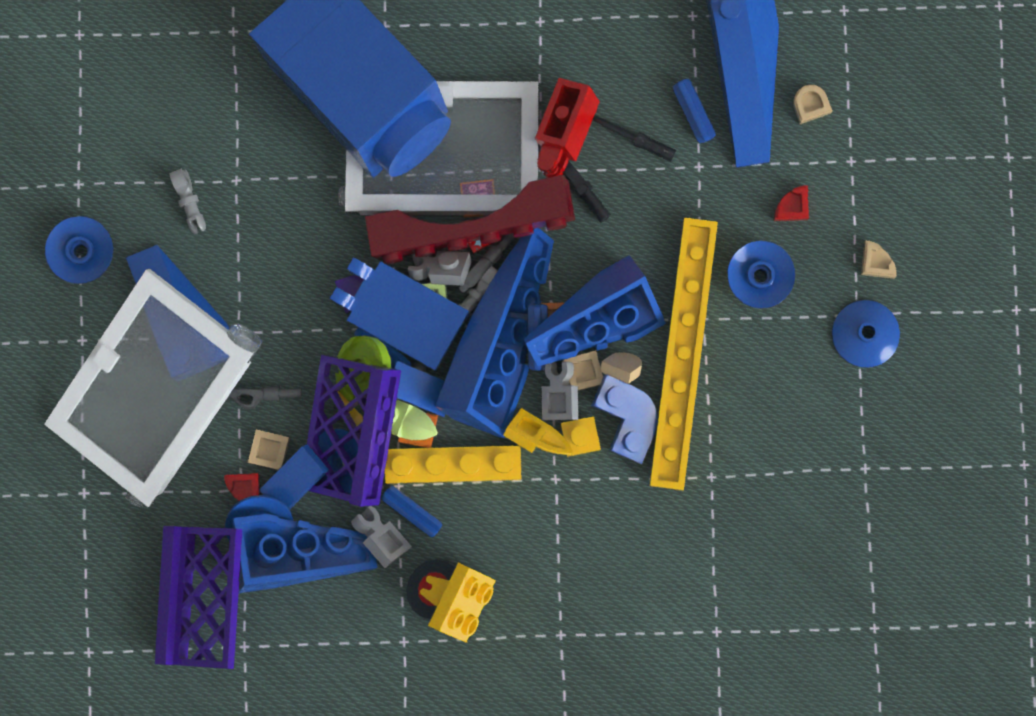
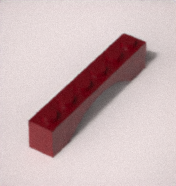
M563 175L528 182L521 192L504 207L486 217L467 223H429L412 218L399 210L365 216L371 256L380 261L383 260L384 264H393L403 261V256L415 254V257H427L436 254L435 249L448 247L449 251L467 248L468 242L480 240L481 244L498 242L501 240L500 236L513 233L514 237L529 236L534 234L533 229L546 227L547 230L562 229L567 227L566 222L575 220L569 181Z

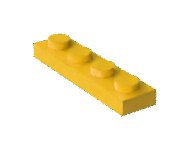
M519 445L388 449L385 467L386 484L521 480V447Z

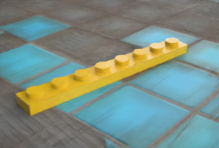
M692 218L683 219L649 484L651 487L684 490L718 222Z

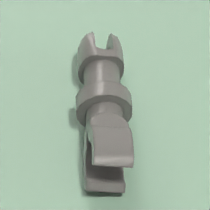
M181 168L169 173L172 184L181 199L178 201L179 206L184 208L188 219L186 221L190 231L198 234L196 222L200 230L204 231L206 223L203 214L199 212L197 206L199 199L197 195H193L192 183L187 170H182Z
M491 266L474 289L469 288L467 291L469 295L461 304H458L470 312L465 322L472 315L471 312L479 304L487 287L496 275L497 270Z

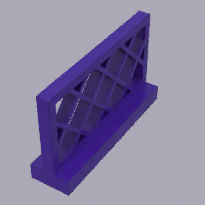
M321 355L307 444L329 471L326 473L328 479L320 485L315 484L309 490L310 492L349 501V504L360 507L379 505L401 370L383 368L330 355ZM331 364L338 365L344 376L335 386L329 378ZM363 371L370 373L369 385L364 392L361 391L354 379ZM348 384L356 398L345 406L338 391ZM329 398H332L339 412L328 419L324 412V405ZM360 404L364 411L363 422L356 426L349 412ZM343 418L350 432L342 439H339L332 425ZM326 431L333 446L323 453L318 442L319 436ZM354 438L358 444V453L351 460L344 445ZM337 451L345 466L334 473L327 458ZM347 472H349L353 479L351 493L345 492L338 480Z
M163 526L155 664L234 669L242 529ZM195 534L199 535L205 544L197 555L194 552ZM224 536H230L229 551L223 556L216 545ZM211 552L218 563L209 573L202 564V561ZM196 569L203 578V581L194 590L192 582L193 572ZM224 571L228 576L227 586L221 591L214 580ZM209 587L216 598L206 607L200 596ZM194 604L201 615L192 624L190 615L191 606ZM221 605L225 610V621L219 626L212 614ZM205 622L214 632L206 642L203 641L197 632ZM192 638L199 650L191 659H188L189 640ZM218 640L223 645L222 661H217L210 651Z

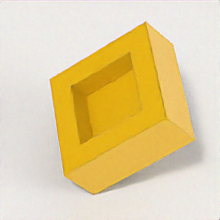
M594 416L561 423L563 437L573 450L572 455H567V457L601 450Z

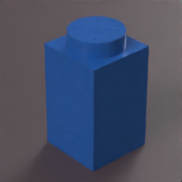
M286 0L249 33L269 68L372 178L376 177L383 169L391 177L400 176L410 171L433 152L450 128L451 120L446 115L448 109L436 80L360 0Z

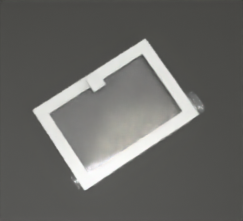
M436 81L448 109L446 115L451 120L450 128L440 144L421 163L410 171L396 177H391L383 169L376 177L372 178L346 150V186H339V206H345L346 213H359L360 215H375L393 210H399L406 215H490L501 209L515 198L528 182L538 180V164L536 163L538 162V142L535 140L538 131V82Z
M147 269L44 425L128 491L125 497L131 504L137 507H143L144 504L147 507L152 506L157 497L163 493L251 364V359L262 344V340L252 330L238 323H233L229 330L226 329L155 272Z

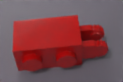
M558 78L535 136V140L541 146L539 158L537 159L538 162H536L538 164L537 167L541 172H544L543 174L546 178L563 175L562 172L565 171L568 161H577L600 102L589 85Z

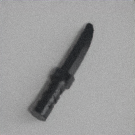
M594 115L593 121L634 141V146L663 157V159L669 162L672 161L676 153L675 149L652 138L650 139V137L641 132L637 135L617 124Z
M568 161L563 173L576 188L574 193L578 198H582L587 203V206L592 210V213L600 223L604 222L611 214L593 192V186L590 182L585 181L576 168Z

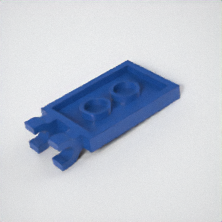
M353 257L347 270L363 279L361 286L354 297L336 287L330 299L351 311L347 318L348 322L437 371L470 312L381 261L376 270Z

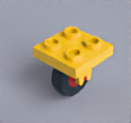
M430 560L418 566L409 577L406 588L407 600L415 613L423 619L430 620L428 626L467 642L469 636L473 635L478 627V617L483 606L490 601L493 595V585L496 580L459 562L455 566L448 561Z

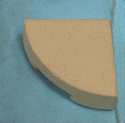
M867 240L864 242L861 275L895 279L896 267L889 254L875 242Z

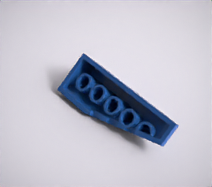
M706 0L736 168L769 163L779 34L775 1Z
M539 228L533 229L534 234L520 238L487 287L459 342L435 405L436 408L452 419L500 438H505L503 434L512 420L528 376L529 367L525 364L528 348L523 340L528 336L527 308L531 304L542 303L540 301L539 288L540 284L546 283L554 240Z

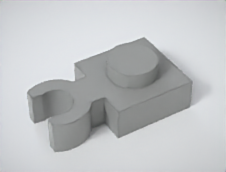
M437 251L435 258L429 256L415 257V254H413L415 266H409L408 272L413 280H423L429 277L431 284L463 286L472 260L469 252Z
M553 362L545 365V374L550 380V386H541L542 420H578V386L569 385V380L574 373L572 362H562V372L560 374L557 373V363Z
M369 506L362 515L358 514L351 521L353 527L358 532L366 534L368 538L363 544L384 568H387L412 547L390 521L385 525L381 523L378 511L372 506Z

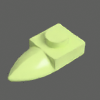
M396 400L391 434L409 440H424L437 435L438 432L434 423L424 411L401 400Z

